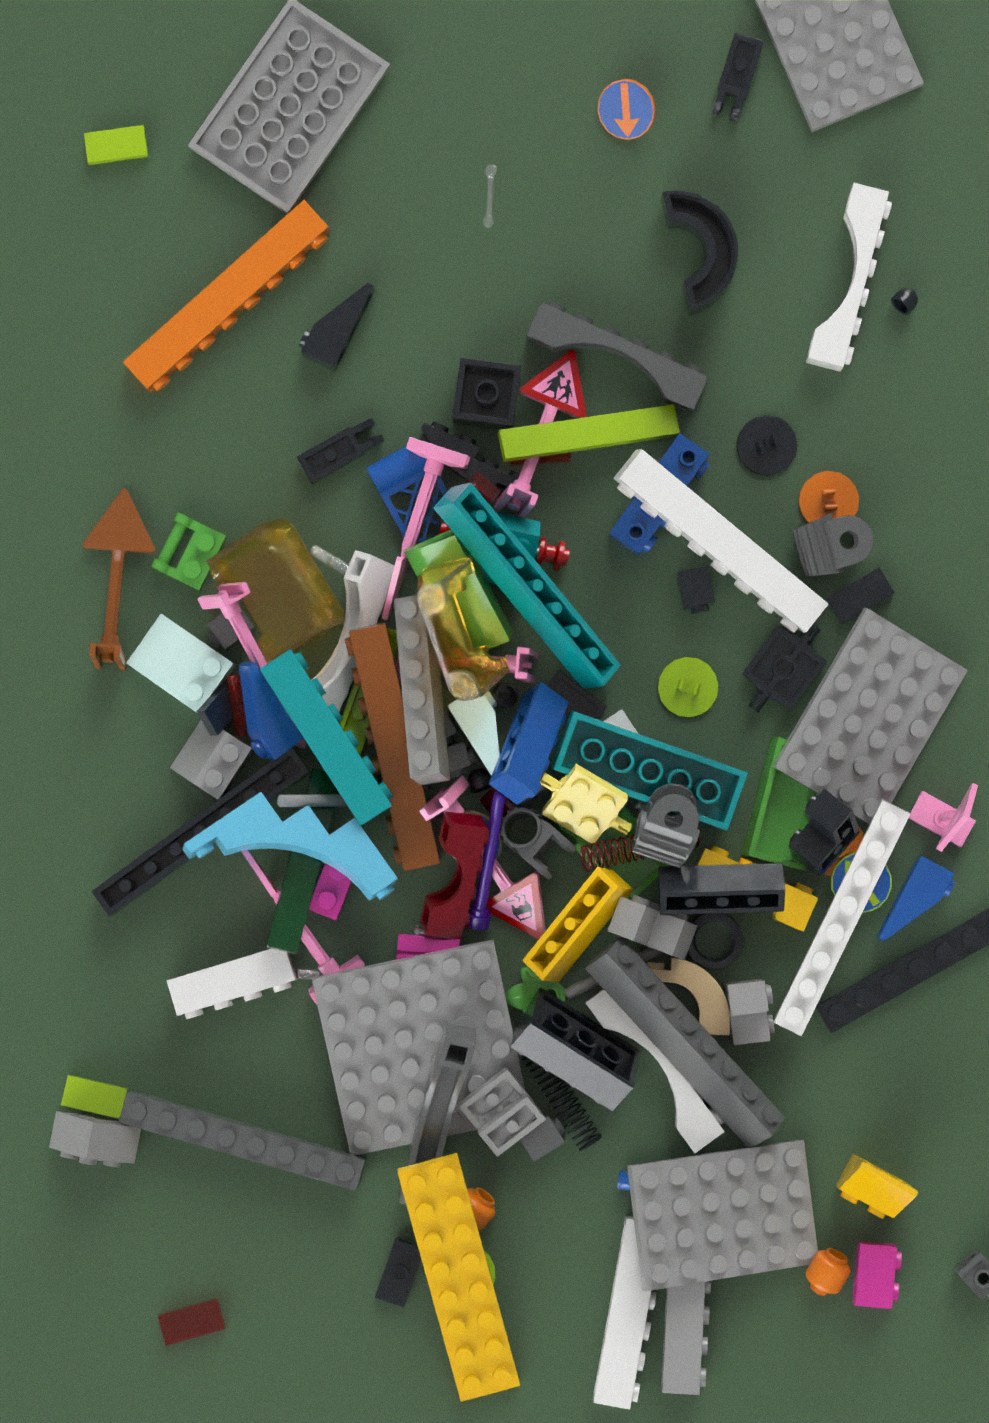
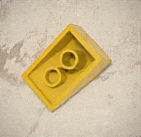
M852 1154L836 1184V1187L842 1190L841 1197L854 1204H857L858 1200L868 1204L867 1211L881 1219H884L885 1215L894 1218L919 1192L907 1182L855 1154Z

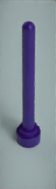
M498 790L493 795L488 824L489 841L484 847L483 866L479 876L475 905H472L471 909L468 910L470 913L468 927L474 930H487L490 926L491 914L489 913L487 902L506 798Z

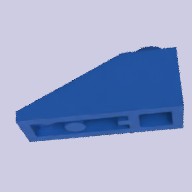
M243 662L239 665L247 732L253 741L251 743L252 749L261 758L276 760L304 738L255 662Z
M918 856L876 938L885 941L938 903L942 896L947 898L955 884V881L951 880L954 873L923 856Z

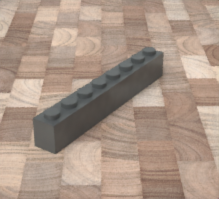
M620 936L601 949L585 969L748 1148H752L773 1136L785 1119V1116Z
M133 1090L127 1092L119 1118V1123L355 1191L358 1188L366 1157L351 1155L345 1151Z

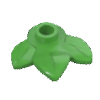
M529 967L521 968L523 983L513 986L505 995L506 1001L511 1006L523 1010V1014L539 988L545 991L549 989L554 990L557 994L556 998L562 1002L566 998L565 989L561 983L542 981Z

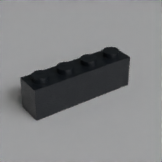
M783 864L681 866L679 868L660 866L658 868L660 915L783 912L785 908Z

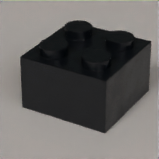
M460 358L452 417L453 423L495 429L513 428L521 365Z

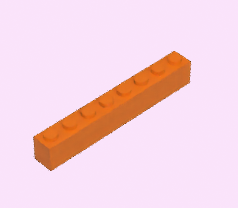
M303 200L123 361L125 366L150 393L155 389L157 392L162 390L171 381L169 376L177 369L182 371L188 367L193 361L191 356L199 349L202 351L208 349L216 340L214 336L222 329L225 331L230 329L238 321L237 315L245 308L249 311L255 307L261 300L259 295L267 288L270 290L276 288L283 281L282 275L288 269L295 270L306 260L304 255L312 248L317 250L323 246L329 239L327 236L330 233L328 225Z

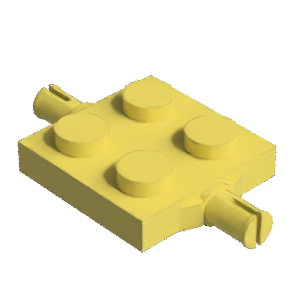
M578 764L572 768L567 776L559 781L546 772L542 774L540 779L541 785L552 791L551 798L542 809V815L591 844L595 843L609 827L615 828L624 835L630 832L632 824L618 816L619 811L628 801V794Z

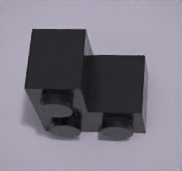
M825 789L819 795H814L806 804L804 813L808 824L792 835L788 845L792 857L820 878L860 833L853 810Z

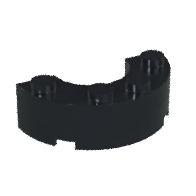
M680 190L662 192L661 203L668 229L680 228L691 232L700 240L705 253L704 266L695 276L684 280L682 286L689 316H692L711 307L727 290L738 259L737 237L730 220L716 204L714 205L701 197L702 195Z

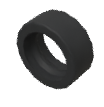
M724 913L700 914L690 922L697 925L687 954L695 964L706 969L719 970L730 966L738 958L743 948V935L740 926L732 917ZM710 922L724 925L729 930L732 938L729 951L717 959L703 956L698 951L695 943L698 930Z

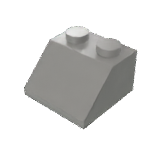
M200 720L170 768L219 800L228 792L254 750L225 730H222L219 735L210 736Z

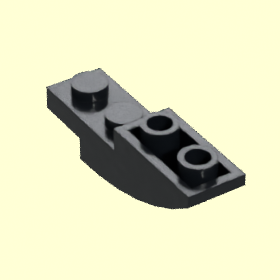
M434 421L431 425L423 424L422 432L428 443L471 457L467 469L448 467L464 481L472 483L476 489L493 497L497 486L506 489L510 483L513 484L514 480L518 479L520 473L510 470L509 474L499 470V464L484 457L482 461L476 460L480 453V448L475 446L476 440L460 434L459 438L448 433L449 428Z

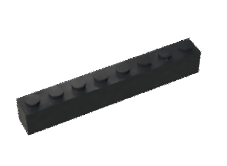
M293 747L276 760L268 763L91 892L108 916H114L193 859H189L183 851L184 843L260 792L271 803L279 795H282L311 774V771Z

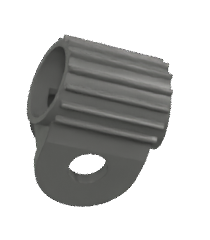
M831 513L792 530L804 577L846 573V566L857 564L866 559L874 544V536L870 526L863 519L856 516H843L833 519ZM844 532L849 533L853 537V545L850 549H845L840 543V537Z
M671 783L660 786L652 793L645 811L640 810L632 852L677 868L681 867L692 852L700 832L697 829L699 824L697 802L693 793L688 788L680 784ZM670 811L680 812L675 816L667 815V813Z
M515 806L514 810H507L508 814L502 817L503 821L500 827V836L504 839L503 842L515 853L518 852L528 864L550 881L553 877L550 874L552 871L540 861L541 857L554 842L567 853L569 851L574 853L577 848L552 825L545 822L541 815L537 814L533 808L529 810L525 806L522 808ZM522 817L535 819L538 824L536 836L526 844L513 843L510 839L512 824Z

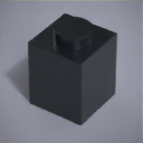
M708 566L678 572L676 575L683 610L690 609L691 614L709 611V605H713L715 599Z

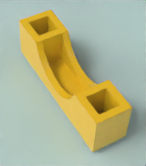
M713 845L711 850L703 849L697 865L755 863L744 858H740L738 863L727 858L730 852ZM798 882L795 887L785 883V908L783 912H773V919L804 932L818 900L817 897L812 895L813 889Z

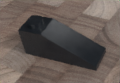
M367 283L316 322L311 331L306 330L299 343V346L302 347V356L336 372L375 291L374 285Z

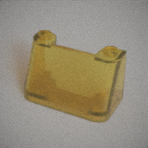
M284 518L258 525L207 560L211 568V575L217 582L223 584L246 582L251 593L243 597L242 600L263 634L257 639V645L267 664L290 649L294 653L345 621V614L305 544L294 526Z
M471 557L431 565L420 572L416 581L418 604L450 693L461 701L481 698L510 671L506 658L496 659L491 657L487 653L489 651L487 645L473 648L455 594L462 593L467 589L464 581L466 577L475 572Z

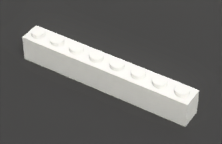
M635 450L613 478L619 483L617 488L630 499L635 496L643 503L640 507L653 518L658 515L667 522L664 527L676 537L682 535L690 541L687 546L701 557L705 554L713 560L710 565L724 576L728 573L736 579L734 585L747 595L751 592L759 598L757 604L770 614L774 611L782 617L780 623L789 631L795 633L797 630L806 633L828 606L825 600L644 450Z
M883 799L881 800L774 1018V1023L802 1036L910 816L909 812Z

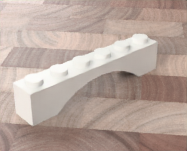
M853 183L850 189L843 219L849 230L853 245L854 268L852 281L840 307L813 332L805 363L839 372L843 369L844 364L850 365L854 347L849 346L851 336L858 335L862 318L857 317L859 306L865 307L869 294V289L864 288L867 277H873L877 260L872 259L874 248L880 249L884 236V231L879 230L882 219H888L892 202L887 201L889 191L858 183Z
M355 550L344 576L346 614L339 642L331 658L313 678H317L326 691L322 698L327 706L334 704L338 711H340L344 700L348 696L349 687L353 680L351 668L357 667L355 656H348L345 638L350 637L349 630L377 623L384 609L394 570V565Z
M604 989L585 1001L603 1028L619 1032L635 1040L646 1048L659 1062L668 1077L674 1096L676 1110L675 1127L694 1153L725 1132L720 1126L724 1123L722 1118L713 1109L709 1110L706 1107L701 1095Z

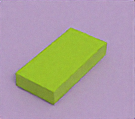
M144 125L84 133L89 165L149 157Z
M68 1075L61 1105L119 1119L129 1088Z

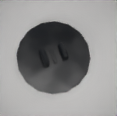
M770 415L755 417L744 425L738 435L737 450L739 458L746 468L756 474L766 476L778 474L789 467L796 456L797 440L795 432L787 422L779 417Z

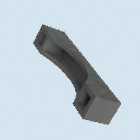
M550 301L547 305L541 302L527 333V341L552 352L571 348H593L617 354L635 364L650 378L657 387L664 402L670 405L674 404L675 407L690 414L693 413L708 379V376L703 374L704 370L690 363H688L687 367L676 362L677 358L664 351H660L659 354L648 350L649 345L633 338L630 342L620 337L621 333L611 327L605 326L604 329L594 326L592 325L594 321L582 314H577L574 317L565 313L566 308L560 304Z
M445 1022L405 1166L442 1157L456 1102L468 1073L476 1046V1029ZM400 1183V1185H399V1203L406 1205L405 1198H404V1194H403L402 1187H401V1183Z

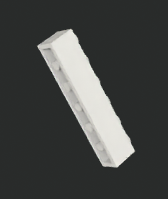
M627 1215L625 1216L593 1393V1403L630 1410L631 1402H637L640 1384L635 1383L637 1371H643L645 1353L641 1352L642 1340L648 1341L651 1322H646L648 1309L654 1310L657 1292L642 1290L634 1218Z

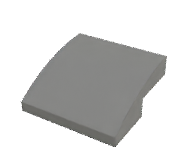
M507 1066L458 1103L461 1111L475 1126L480 1137L497 1157L546 1120L541 1110Z

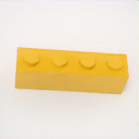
M597 867L522 961L542 981L560 982L614 915L620 896L627 899L634 889L613 869Z

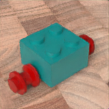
M496 512L530 555L535 558L539 566L543 562L551 563L554 571H559L560 566L566 567L570 549L565 548L564 541H560L557 546L547 544L546 537L541 536L539 541L540 521ZM443 520L441 521L438 535L451 530ZM478 563L487 582L496 584Z

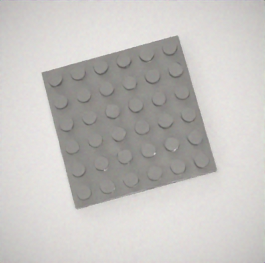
M493 939L312 977L351 1155H360L412 1143L445 1022L476 1029V1046L468 1073L456 1102L447 1136L477 1130L461 1111L458 1103L506 1066L524 1087L517 1051L510 1047L513 1039V1030Z

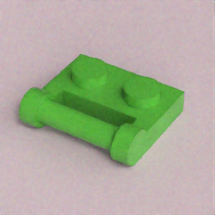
M177 512L173 520L176 523L158 559H154L151 567L201 591L227 536ZM186 528H189L194 533L175 569L168 564Z

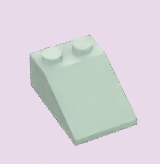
M163 614L159 615L127 661L129 666L195 712L236 667L234 663Z
M477 686L447 705V707L492 776L500 755L496 715L493 709L497 706V703L488 689L482 692L480 687Z

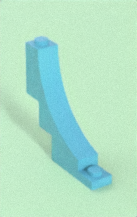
M262 792L184 843L183 851L189 859L196 855L199 859L204 857L214 849L213 843L217 844L224 856L254 849H280L305 854L341 872L362 891L369 901L376 896L381 900L393 892L395 889L392 885L398 879L355 818L330 835L308 805L282 822Z

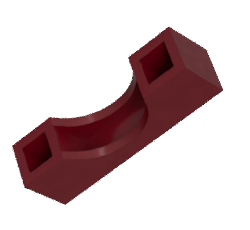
M445 811L439 841L445 852L456 859V870L452 879L444 888L425 896L419 923L426 936L462 939L463 930L468 927L470 921L468 909L470 901H474L476 896L475 879L477 873H480L482 870L483 857L481 854L483 845H487L489 841V828L480 815Z

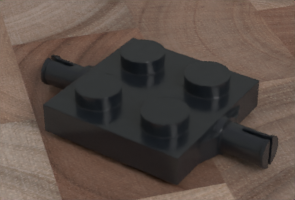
M814 624L806 633L803 632L800 637L790 634L778 625L741 675L751 681L759 691L748 705L753 709L758 701L761 700L754 709L755 712L759 713L768 699L779 702L791 711L825 666L827 661L815 653L810 645L821 631L816 627L808 636L814 628Z

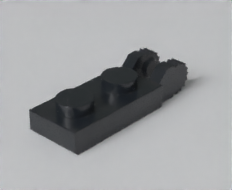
M737 32L734 33L717 88L719 93L712 115L719 116L722 112L723 100L726 94L737 98L730 113V120L737 122L742 102L746 100L763 40Z
M372 418L363 421L351 429L350 427L297 456L311 484L318 482L364 456V452L375 448L385 441L381 434L370 438L361 445H359L355 436L370 430L375 425Z

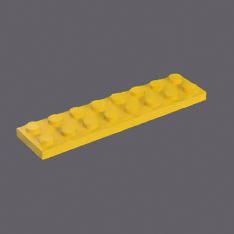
M458 1153L398 1168L397 1173L460 1401L520 1386Z

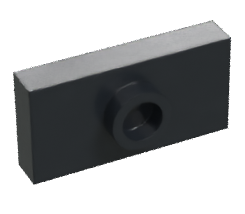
M395 1238L375 1298L404 1308L421 1260L417 1245Z

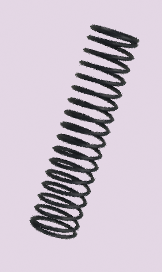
M530 1061L526 1064V1067L534 1064L535 1062ZM537 1065L536 1067L531 1069L529 1073L538 1070L542 1066ZM542 1070L540 1073L534 1076L533 1079L542 1076L543 1074L547 1073V1071ZM550 1073L548 1076H546L544 1079L538 1082L537 1085L546 1082L547 1080L555 1077L556 1075ZM557 1077L544 1088H542L541 1091H544L550 1088L551 1086L559 1082H562L556 1088H554L552 1091L546 1094L545 1097H548L554 1094L555 1092L563 1088H566L560 1094H558L556 1097L550 1100L549 1103H552L558 1100L559 1098L567 1094H570L568 1097H566L564 1100H562L560 1103L554 1106L553 1109H556L562 1106L563 1104L571 1100H574L567 1107L558 1112L557 1116L575 1106H578L571 1113L562 1118L560 1122L570 1118L571 1116L577 1113L582 1112L575 1119H573L571 1122L564 1126V1128H566L574 1124L575 1122L586 1118L579 1125H577L575 1128L568 1132V1134H571L579 1128L590 1124L583 1131H581L579 1134L572 1138V1140H575L576 1138L584 1135L585 1133L594 1130L591 1134H589L587 1137H585L583 1140L576 1144V1146H579L580 1144L588 1141L589 1139L594 1138L579 1148V1151H582L596 1143L598 1140H600L602 1138L601 1133L593 1135L597 1131V1127H593L591 1129L589 1128L593 1125L594 1122L589 1121L585 1123L589 1119L590 1115L582 1116L586 1112V1109L578 1110L582 1106V1103L574 1104L578 1100V1097L570 1098L574 1094V1091L572 1090L566 1092L570 1088V1085L568 1084L562 1086L565 1083V1081L562 1079L558 1080L559 1077Z

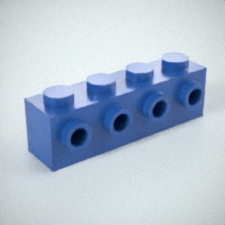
M679 433L659 464L693 490L688 485L695 476L700 479L710 464L706 462L709 453ZM634 497L610 531L609 536L639 557L642 551L647 554L658 540L654 536L655 532L660 526L665 529L664 525L667 522L658 515L653 518L640 507L643 503Z
M539 682L523 693L489 781V785L516 804L521 803L528 797L533 798L540 790L541 776L550 763L548 757L558 742L556 737L558 730L566 720L565 711L569 702L544 683Z

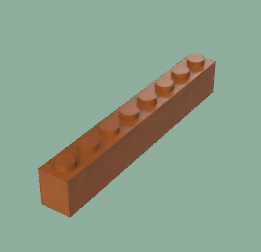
M383 622L349 630L350 637L345 638L348 656H355L357 667L351 669L355 686L361 685L364 697L358 698L362 716L368 715L371 727L365 728L369 746L375 745L378 756L372 758L373 766L377 770L375 774L376 776L382 775L383 782L393 795V798L389 800L392 805L389 807L391 816L386 817L389 834H395L398 846L393 847L396 865L402 864L404 871L439 864L440 859L431 819L426 821L420 813V810L427 803L423 785L410 778L403 697L386 623Z

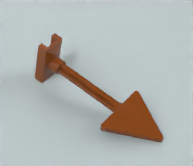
M123 488L82 545L85 549L112 551L104 634L101 635L100 643H90L89 656L96 669H102V662L113 663L116 661L119 670L126 671L127 658L122 646L119 645V636H117L125 553L154 554L156 549L128 490Z

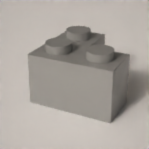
M633 895L631 900L620 896L607 931L685 960L697 925L687 922L689 916L686 914L660 915L659 904Z
M760 978L724 983L725 997L730 1013L732 1045L771 1041L770 1034L775 1033L773 1016L767 1015V1011H769L768 1004H773L771 985L765 984V980Z
M56 1111L49 1148L61 1151V1157L76 1160L79 1158V1163L96 1166L98 1161H103V1165L121 1168L122 1163L135 1164L141 1129L119 1123V1121L97 1119L80 1113Z

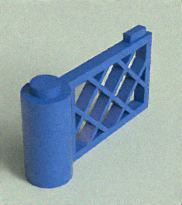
M407 446L366 467L403 537H405L407 531L406 526L409 516L412 515L410 512L415 496L419 494L417 492L419 482L424 478L426 472L423 469L427 460L406 449ZM440 476L436 480L437 488L435 495L430 499L433 502L428 518L424 517V521L427 522L422 539H417L419 542L426 541L425 538L430 522L441 525L440 521L431 519L434 511L433 507L440 500L437 498L439 490L443 496L448 491ZM415 483L413 491L404 489ZM399 491L412 494L408 511L396 509L389 497ZM398 513L406 515L404 524Z

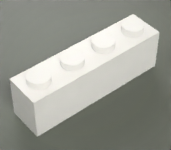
M268 949L167 980V984L177 1016L185 1014L186 1019L203 1015L202 1008L214 1005L215 1010L232 1006V999L241 996L244 997L245 1001L262 997L261 990L273 987L275 993L291 988V981L296 980L297 977L289 953Z

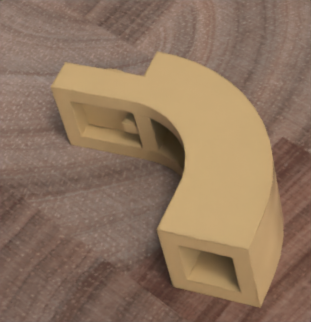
M670 957V969H664V963L646 962V965L662 982L682 985L691 992L697 1004V1021L709 1034L729 1035L730 1013L727 999L720 985L706 970L687 960Z

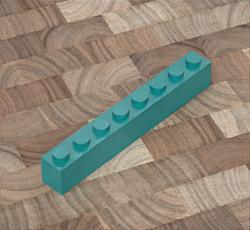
M472 483L451 487L433 507L434 510L583 689L604 686L621 664Z

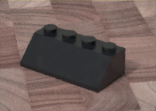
M542 988L537 990L515 1028L510 1046L520 1055L531 1059L542 1066L545 1071L553 1073L567 1082L572 1088L580 1090L591 1097L596 1103L607 1107L611 1111L633 1089L641 1051Z

